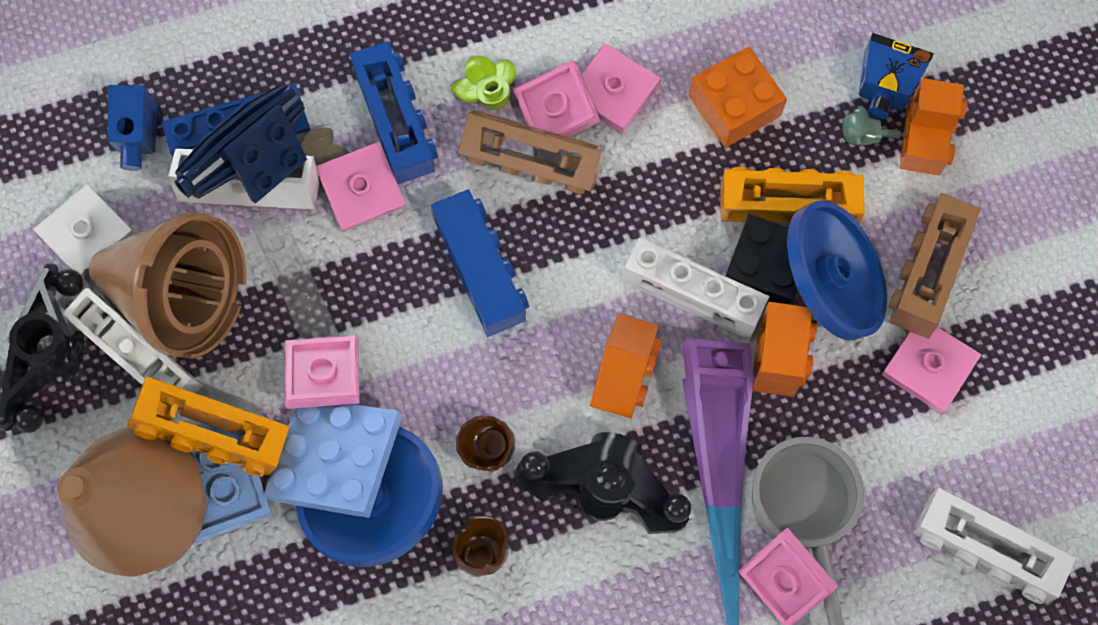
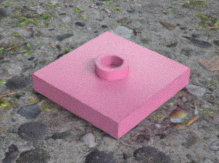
M604 44L582 73L599 119L621 133H624L661 81L660 77L607 44Z
M574 60L513 89L525 121L529 126L569 137L600 122L578 65Z
M380 141L316 166L318 176L342 232L406 207Z
M939 327L935 329L929 339L909 332L882 373V376L943 414L981 357V354Z
M357 335L285 340L286 409L360 404L359 341Z
M789 528L782 531L738 571L783 625H794L838 588L837 584Z

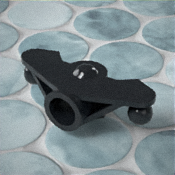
M47 263L42 269L18 320L10 331L9 350L0 400V430L10 431L13 425L23 433H33L38 430L43 423L42 412L34 405H23L24 402L61 373L62 378L73 379L79 371L84 356V334L82 331L76 330L71 335L55 298L56 290L67 297L80 293L83 288V278L76 270L64 269L58 272L56 264ZM46 336H53L50 346L44 352L35 354L40 340Z
M613 432L597 433L592 437V441L589 444L550 456H545L539 451H531L523 456L516 468L515 477L519 485L537 499L545 502L562 493L574 495L582 512L594 520L608 521L616 518L624 510L636 514L648 534H661L681 531L687 525L691 514V503L688 498L682 494H669L640 457L642 448L638 442L622 434Z

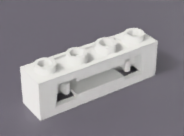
M642 238L638 239L624 267L622 282L748 340H750L770 297ZM644 279L650 283H653L654 285H650L642 280ZM725 317H727V318L733 320L734 322H731V321L725 319Z
M88 287L62 313L63 316L139 383L143 384L146 376L194 393H197L203 386L170 356L164 355L152 348L121 313Z
M941 488L936 489L929 496L912 532L921 537L920 542L923 545L940 551L941 548L955 555L954 560L959 564L969 568H975L976 566L988 572V578L1004 586L1011 584L1023 590L1022 595L1025 598L1039 604L1049 603L1059 598L1076 560L1075 557ZM964 528L1017 556L1023 553L1030 558H1024L1021 564L968 536L961 538L956 534L958 532L962 533Z

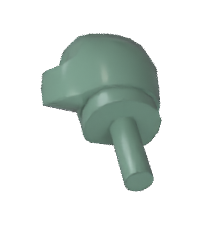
M865 108L854 109L853 113L845 116L843 119V135L847 143L851 145L878 144L882 137L896 139L901 137L900 130L881 128V121L869 118Z

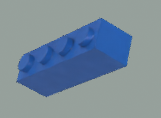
M467 189L431 204L432 218L487 338L526 322L525 309L529 308L527 297L522 288L516 290L511 280L515 277L514 270L509 259H502L497 248L501 247V243L495 229H488L483 220L487 217V213L481 199L477 198L474 200L470 190Z

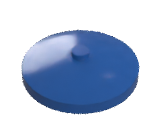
M820 200L802 207L794 214L789 224L787 250L791 272L803 301L817 321L836 337L854 341L874 334L881 327L886 315L887 289L883 269L872 242L856 219L841 206L830 201Z
M399 427L370 517L365 518L296 505L300 526L313 546L330 560L353 567H370L385 564L410 551L432 527L442 502V475L439 465L427 445L412 432Z

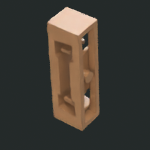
M474 110L467 115L458 153L466 155V161L473 164L485 166L487 162L500 165L499 170L504 173L519 175V171L532 174V180L551 185L552 181L565 184L564 189L570 192L584 194L585 190L591 191L595 187L606 147ZM488 128L499 132H503L505 134L488 131ZM503 138L555 153L566 150L580 154L582 157L574 156L569 152L563 155L560 167L576 170L571 172L558 168L559 164L509 149L498 151L486 147V144L498 149V146H502Z
M944 193L940 194L935 204L928 203L921 218V222L926 224L924 231H917L910 250L914 251L915 255L912 261L906 260L899 279L904 280V284L901 290L895 289L888 308L893 310L889 323L927 339L931 337L939 325L981 208ZM956 234L957 237L954 238L945 252L933 288L922 285L918 293L914 295L913 293L924 277L936 242L948 246L952 237Z

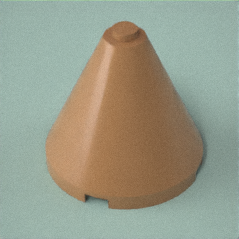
M188 212L172 217L98 251L90 261L89 274L92 281L152 348L164 355L192 359L209 353L223 341L232 329L241 309V306L234 304L238 284L246 285V262L236 233L225 221L202 213Z
M129 428L108 433L91 444L62 475L57 488L64 526L68 538L78 554L90 565L101 571L129 577L161 571L180 559L189 550L200 533L208 504V495L204 494L201 474H204L193 452L178 451L170 446L171 442L159 438L155 440L140 438L134 434V430Z

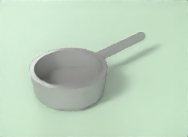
M796 437L777 444L761 459L753 478L752 504L757 520L772 538L777 537L782 531L789 528L806 549L812 548L814 559L834 581L826 545L841 539L856 524L864 504V486L857 466L841 448L820 438ZM835 589L823 600L829 625H844Z

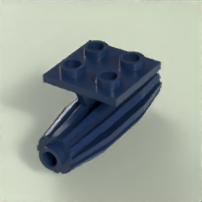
M282 83L239 108L206 135L175 170L177 179L174 182L180 192L188 198L193 195V197L200 199L238 176L250 200L255 204L308 160L291 127L305 110L304 103L299 95L287 84Z

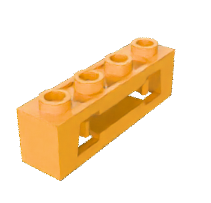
M733 167L730 170H724L721 180L720 221L746 222L749 213L774 223L790 224L792 217L799 209L813 202L825 200L841 206L860 223L865 214L864 175H855L850 171L844 170L828 174L819 173L813 169H805L799 172H784L780 168L750 171L746 167ZM818 194L825 195V197H822V199H806L817 198ZM761 196H772L766 197L765 201H758ZM780 197H798V198H780Z
M146 376L126 428L134 430V434L146 440L159 438L171 442L170 446L178 451L190 453L194 450L206 454V458L211 462L221 465H227L229 462L243 467L242 471L249 475L263 477L264 474L269 476L277 467L290 426ZM177 410H181L180 416L235 435L239 430L245 432V435L241 436L238 445L237 439L179 420L178 423H174L172 420L175 418Z

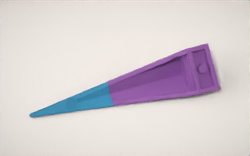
M688 339L682 343L686 378L682 379L727 625H739L738 571L741 503L746 441L754 384L750 343Z

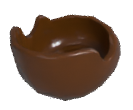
M476 416L461 426L456 436L457 453L464 464L470 468L482 471H495L510 462L515 451V436L505 421L493 416Z
M490 516L471 517L466 527L455 534L454 547L452 549L453 558L460 570L475 577L497 572L508 558L509 538L503 524Z

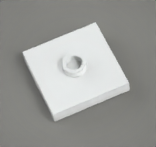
M87 184L33 229L70 269L78 271L82 278L89 274V264L95 253L134 235L132 229Z

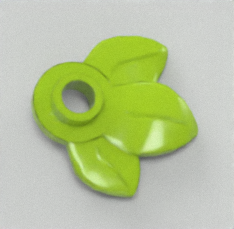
M473 56L465 64V74L467 77L450 85L453 94L465 103L480 102L488 109L497 110L504 107L509 100L511 93L509 85L516 78V69L509 59L494 64L485 56Z

